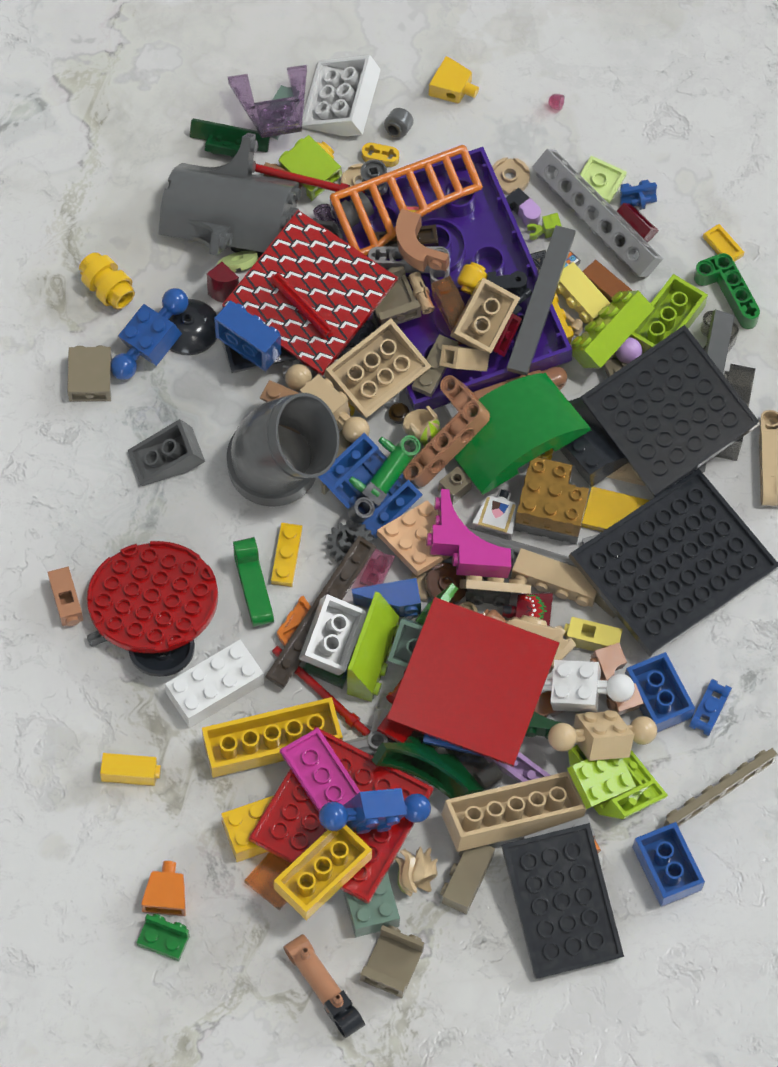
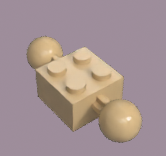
M295 364L288 368L285 374V381L288 387L294 391L310 393L322 399L331 409L336 419L338 430L343 428V435L348 442H355L364 432L369 436L370 428L367 421L361 417L350 416L347 396L342 391L338 392L328 378L324 379L318 374L312 379L311 371L302 364Z
M616 711L586 712L575 715L573 727L567 723L554 725L549 731L548 740L555 750L561 752L570 750L576 743L589 761L630 757L633 741L641 745L651 743L656 738L657 726L651 718L646 716L637 717L630 725H627Z

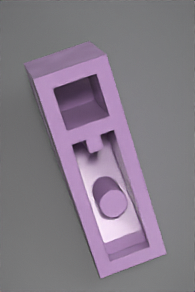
M520 752L514 767L488 757H483L497 769L519 783L550 776V774Z

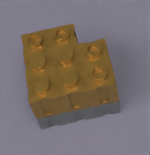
M539 457L529 462L517 509L514 531H523L528 534L549 537V539L567 541L577 545L589 488H580L569 484L573 465Z

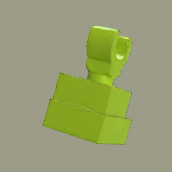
M558 213L542 216V226L528 224L527 231H535V233L529 234V239L535 240L543 233L545 238L552 237L555 226H561Z

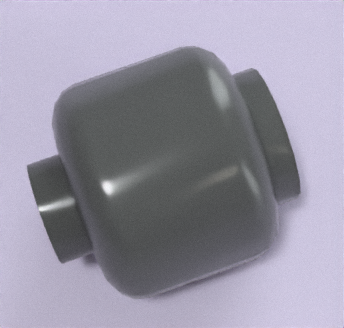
M403 108L393 109L384 121L387 133L397 138L404 137L413 125L412 115Z

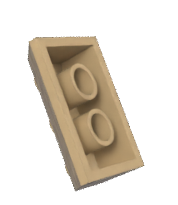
M485 278L480 279L450 336L469 347L491 354L520 297Z

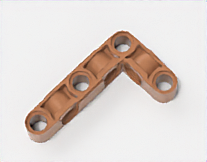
M452 375L442 379L440 389L451 401V404L457 409L458 413L411 460L404 470V477L418 487L427 485L487 424L490 418L489 411L479 401L478 397L464 383Z

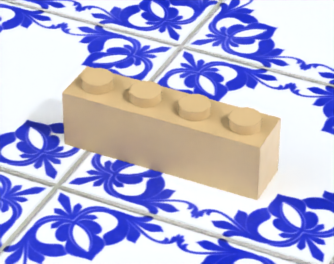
M522 548L520 549L512 569V580H526L525 584L535 587L540 592H550L560 599L573 600L580 606L593 607L597 591L577 567Z

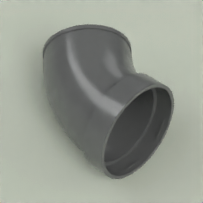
M298 393L276 398L250 412L238 426L227 448L228 473L236 490L247 500L268 507L287 505L304 496L314 484L316 477L323 475L332 467L338 454L339 430L331 409L322 399L313 394ZM278 425L287 426L298 431L308 442L311 460L305 473L296 470L285 458L279 442Z

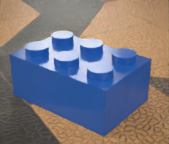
M230 300L215 317L216 338L266 372L281 355V335L279 331L272 326L269 327L264 324L257 315L248 313L241 304H235Z
M666 652L626 668L625 675L629 676L636 683L644 703L639 709L643 716L649 717L655 722L657 733L693 717L695 706Z
M676 822L635 838L632 848L661 907L702 891L705 881Z

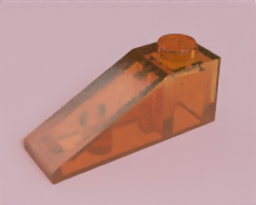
M451 276L431 283L432 296L452 333L465 305Z

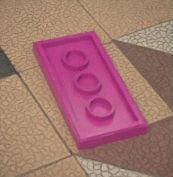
M319 728L280 749L282 757L318 812L328 802H339L344 805L360 792Z

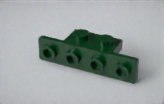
M195 118L191 120L190 137L206 140L204 151L234 158L240 148L242 137L247 133L256 134L255 140L258 141L257 151L268 152L270 133Z

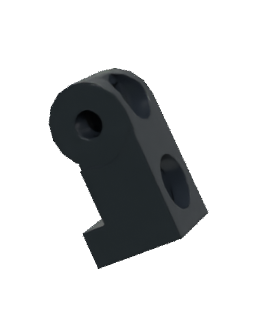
M496 271L487 272V280L516 296L527 289V276L524 272L515 271L511 275L497 276Z

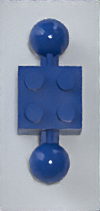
M178 288L167 290L162 297L163 307L159 313L143 304L128 322L118 337L130 349L127 353L118 354L112 359L111 373L114 377L120 380L132 378L137 370L136 360L139 356H142L155 366L160 363L182 335L169 318L172 315L181 314L187 309L188 297L183 290Z
M402 788L359 792L344 805L339 802L326 803L320 809L319 821L329 831H338L347 824L353 832L357 831V834L368 833L373 829H377L378 832H385L390 830L391 826L400 823V819L404 816L407 820L414 823L426 820L431 812V804L422 794H411L404 800Z

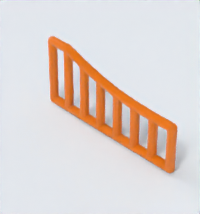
M465 145L454 147L332 193L330 200L348 244L368 256L372 248L384 247L396 236V226L393 227L377 185L387 182L399 211L401 209L408 211L395 178L406 175L420 208L414 213L421 214V217L459 198L480 191L483 186ZM461 154L473 185L462 188L450 159ZM441 161L455 191L444 196L432 167L433 164ZM422 168L425 169L437 200L426 204L414 175V171ZM369 189L387 231V234L379 241L358 192ZM351 197L370 246L363 249L359 248L340 203L342 198Z

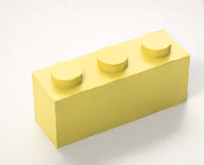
M574 262L563 269L556 293L561 294L566 299L567 305L571 309H575L583 323L589 324L591 321H595L599 317V311L605 306H609L610 302Z

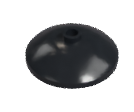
M188 299L187 309L183 313L172 315L169 318L182 333L170 350L181 355H196L208 350L217 340L215 333V317L217 314L214 309L200 300Z
M192 640L179 648L161 653L129 651V656L134 666L147 675L156 677L170 676L180 672L190 663L195 652V643Z

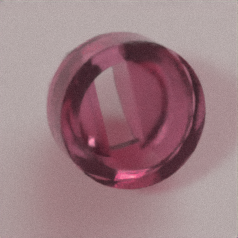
M553 94L548 100L549 106L560 111L563 108L565 96Z

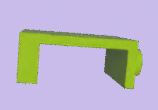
M309 135L304 139H299L290 151H285L278 160L281 168L287 169L292 173L332 183L342 176L341 166ZM302 184L306 188L307 196L312 201L326 190Z

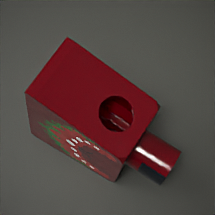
M553 593L519 594L516 606L503 605L502 616L504 618H521L522 615L534 616L545 620L547 625L550 626Z

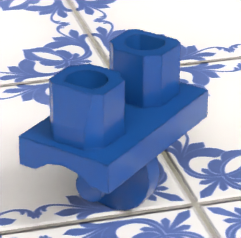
M647 179L640 181L637 186H631L629 183L621 184L620 206L623 203H629L633 206L638 205L639 209L643 210L647 203L657 202L656 182L650 183Z

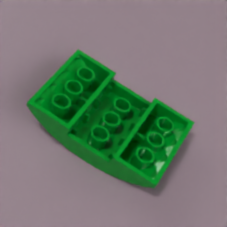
M546 373L528 375L508 382L479 398V401L490 413L489 421L454 459L480 493L484 495L519 474L518 468L551 448L556 452L589 432L591 428Z

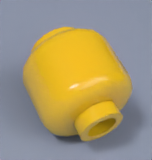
M474 262L465 264L457 279L458 284L462 286L460 290L471 295L478 281L482 278L487 279L486 268Z

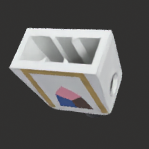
M501 489L497 497L487 496L473 520L472 529L512 540L516 504L509 501L511 493Z

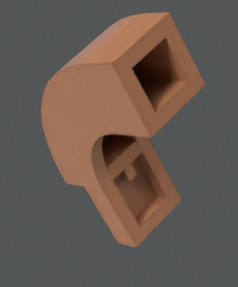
M401 209L396 222V237L399 252L404 260L413 268L422 272L425 271L426 266H430L434 270L447 271L449 254L427 248L417 239L422 226L421 214Z

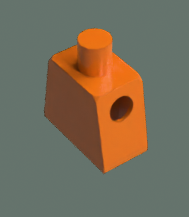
M163 861L162 872H151L141 904L142 912L186 916L184 874L175 873L176 862Z

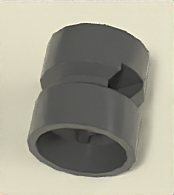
M376 159L366 161L360 169L362 182L387 173L385 164ZM387 182L377 185L380 196L387 192L389 187ZM369 189L364 190L368 196L372 197Z
M362 191L358 192L367 216L373 215L374 209L371 202ZM352 199L350 201H343L341 205L352 228L360 223V218Z

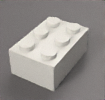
M328 594L320 599L299 659L338 676L344 673L367 611Z

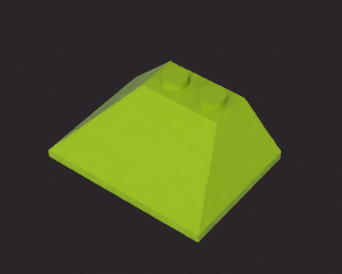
M578 745L568 750L570 766L587 759ZM632 750L630 757L623 758L636 787L593 806L599 815L625 819L667 798L668 794Z

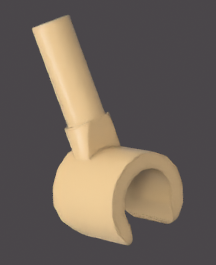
M565 311L566 319L572 324L573 333L579 335L583 330V322L580 319L575 320Z

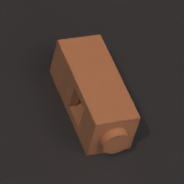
M69 566L47 572L62 626L77 625L83 621V616Z

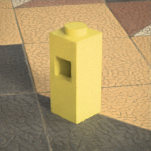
M571 617L570 624H565L563 636L566 639L572 638L577 648L595 651L620 643L623 629Z

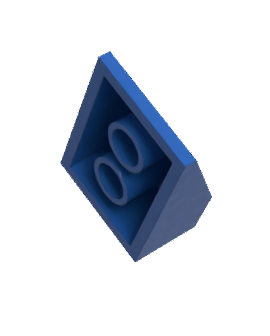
M417 578L352 589L355 605L370 608L376 591L384 597L399 617L413 619L418 617V614H421Z

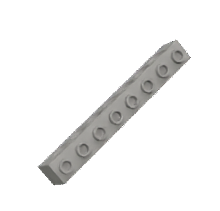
M545 150L532 166L537 172V177L542 181H546L550 185L549 189L556 195L559 194L563 198L562 202L567 207L573 208L577 212L575 215L590 226V231L597 236L599 235L603 239V244L607 248L613 249L617 253L616 257L631 267L629 270L637 277H648L663 258L556 150ZM557 169L558 175L555 178L554 171ZM570 182V183H571V189H570V191L568 192V190H567V185H568V183ZM582 196H584L585 199L583 205H581L580 202ZM597 209V211H598V216H597V218L595 219V218H594V212H595V210ZM609 223L612 227L610 232H608L607 226ZM622 237L625 238V244L623 246L621 245ZM636 251H638L639 257L637 260H635L634 254Z

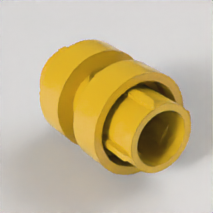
M94 252L86 256L80 263L81 281L90 291H96V297L105 306L122 309L132 301L135 296L132 279L123 270H118V265L108 255Z

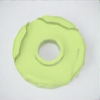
M252 250L240 251L223 257L218 261L217 265L223 262L235 273L236 269L241 268L242 271L253 267L258 260V255L256 251Z

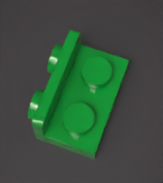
M147 914L145 924L136 942L137 946L180 961L190 938L187 927L179 922H174V924L167 922L164 917L158 914H153V916Z

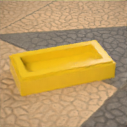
M720 224L703 233V239L717 254H728L734 262L744 256L745 252Z

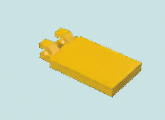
M592 486L581 527L603 532L650 500Z

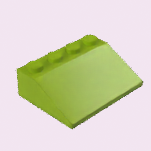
M376 591L347 669V695L372 702L374 695H379L382 685L379 681L381 676L385 677L389 665L386 661L399 627V616L384 597Z

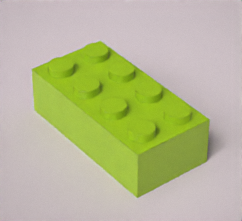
M673 274L651 302L655 309L629 337L636 339L641 344L642 354L682 326L685 325L689 329L705 308L708 294Z
M639 290L617 292L612 297V302L609 306H605L599 311V317L587 324L585 327L586 331L571 342L572 356L583 368H601L655 309Z

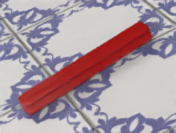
M280 273L272 276L271 282L324 337L328 336L332 332V327Z

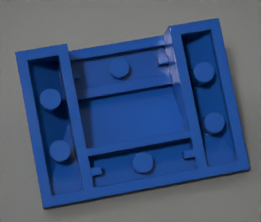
M364 432L336 458L332 467L323 475L318 476V478L349 509L360 493L349 482V479L353 476L367 485L387 457ZM401 474L380 506L375 509L373 515L361 524H365L366 529L371 530V534L377 539V530L400 517L423 494L409 479L407 480ZM358 506L359 512L365 514L364 509Z

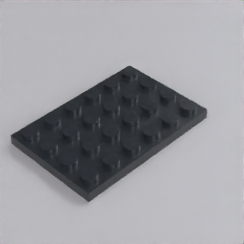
M590 823L501 845L535 979L624 957Z

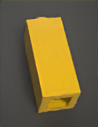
M103 753L100 771L102 782L155 786L156 778L160 779L161 765H157L156 757Z

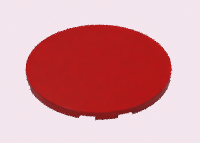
M150 541V543L141 545L136 543L120 549L119 553L111 558L108 557L97 568L91 578L87 591L88 611L97 631L112 644L137 653L166 652L191 642L210 624L218 604V587L210 566L193 550L176 543L164 541Z

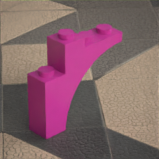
M441 489L439 497H435L434 510H438V515L435 516V525L432 526L431 533H427L426 545L430 546V555L453 556L452 565L456 566V575L508 578L511 570V548L491 544L471 532L457 516L451 502L450 490Z

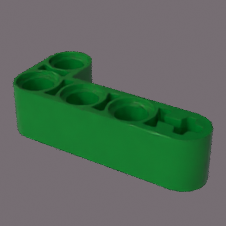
M721 253L698 262L694 274L695 283L699 286H707L717 282L741 327L753 329L757 325L760 309L732 257Z
M255 537L233 541L235 563L252 626L257 627L274 623L273 611L259 562Z

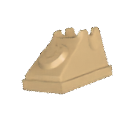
M522 615L521 618L512 617L505 621V623L560 642L554 660H562L576 646L572 638H563L565 630L562 626H548L545 620H541L538 617ZM554 660L550 668L549 674L552 672V669L554 668Z

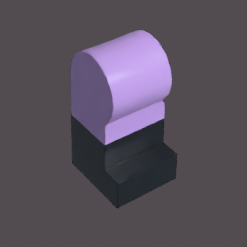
M517 188L506 197L511 211H514L522 218L524 225L539 224L540 207L520 188Z

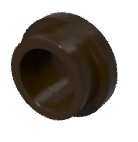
M403 403L393 404L389 408L390 419L398 424L403 423L406 415L410 413L409 408Z

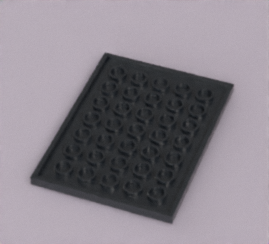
M699 468L571 552L568 556L650 657L778 569V562Z

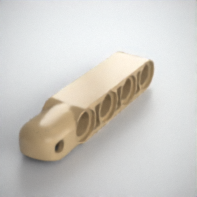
M766 410L761 414L759 421L761 505L778 506V412Z

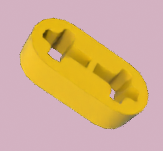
M366 143L362 147V159L365 162L376 159L382 161L386 167H394L399 163V151L395 147ZM370 151H374L372 155H368Z

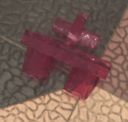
M376 549L360 579V584L364 586L383 584L395 556L385 554Z

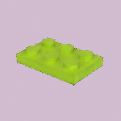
M623 758L594 761L586 759L567 768L586 809L636 787Z

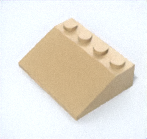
M389 319L325 370L324 376L332 382L338 392L342 391L347 396L348 402L359 413L368 418L432 366L396 323Z

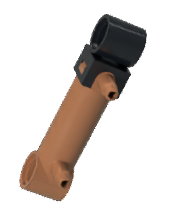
M304 934L283 946L286 955L300 970L324 1005V1010L344 1038L349 1037L365 1026L362 1016L352 1006L353 1003L344 990L341 991L315 954L311 943Z

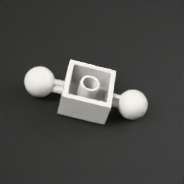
M554 660L553 678L546 679L541 694L543 691H552L551 705L554 711L598 712L599 694H608L613 701L625 702L632 697L635 686L633 680L625 674H615L608 681L600 680L601 669L599 662Z

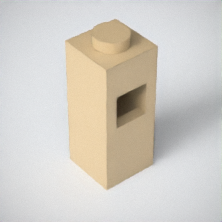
M442 345L439 366L487 371L490 353L472 347Z

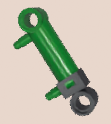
M407 435L396 445L384 437L378 440L390 454L367 485L353 476L349 479L353 487L360 491L356 497L357 500L348 509L349 518L353 522L363 523L380 506L394 483L414 456L420 451L421 444L417 437ZM404 444L410 447L411 452L405 450ZM358 506L364 509L365 514L359 512Z

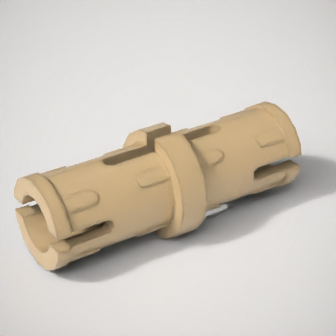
M420 272L411 273L408 279L414 291L413 295L418 300L422 313L429 314L435 309L429 297L430 291L425 286Z

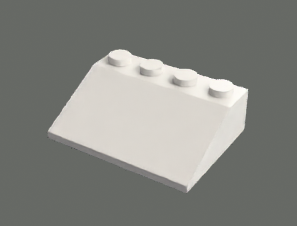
M370 55L318 61L300 127L340 136L363 135L381 70Z

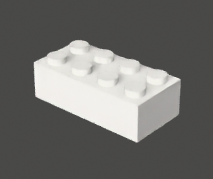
M238 640L165 683L166 694L190 728L263 685L264 673L242 641Z

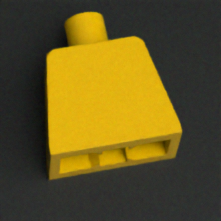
M446 56L429 84V96L460 103L465 94L475 98L479 87L471 84L472 72Z

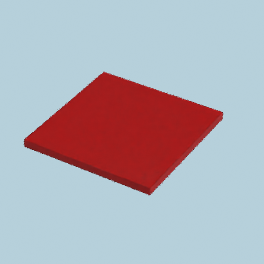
M434 597L387 720L514 767L560 642Z

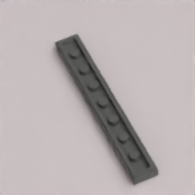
M557 225L554 228L507 366V371L528 376L576 230Z
M715 309L712 312L705 352L722 374H724L735 315ZM707 462L698 467L702 473L705 472Z

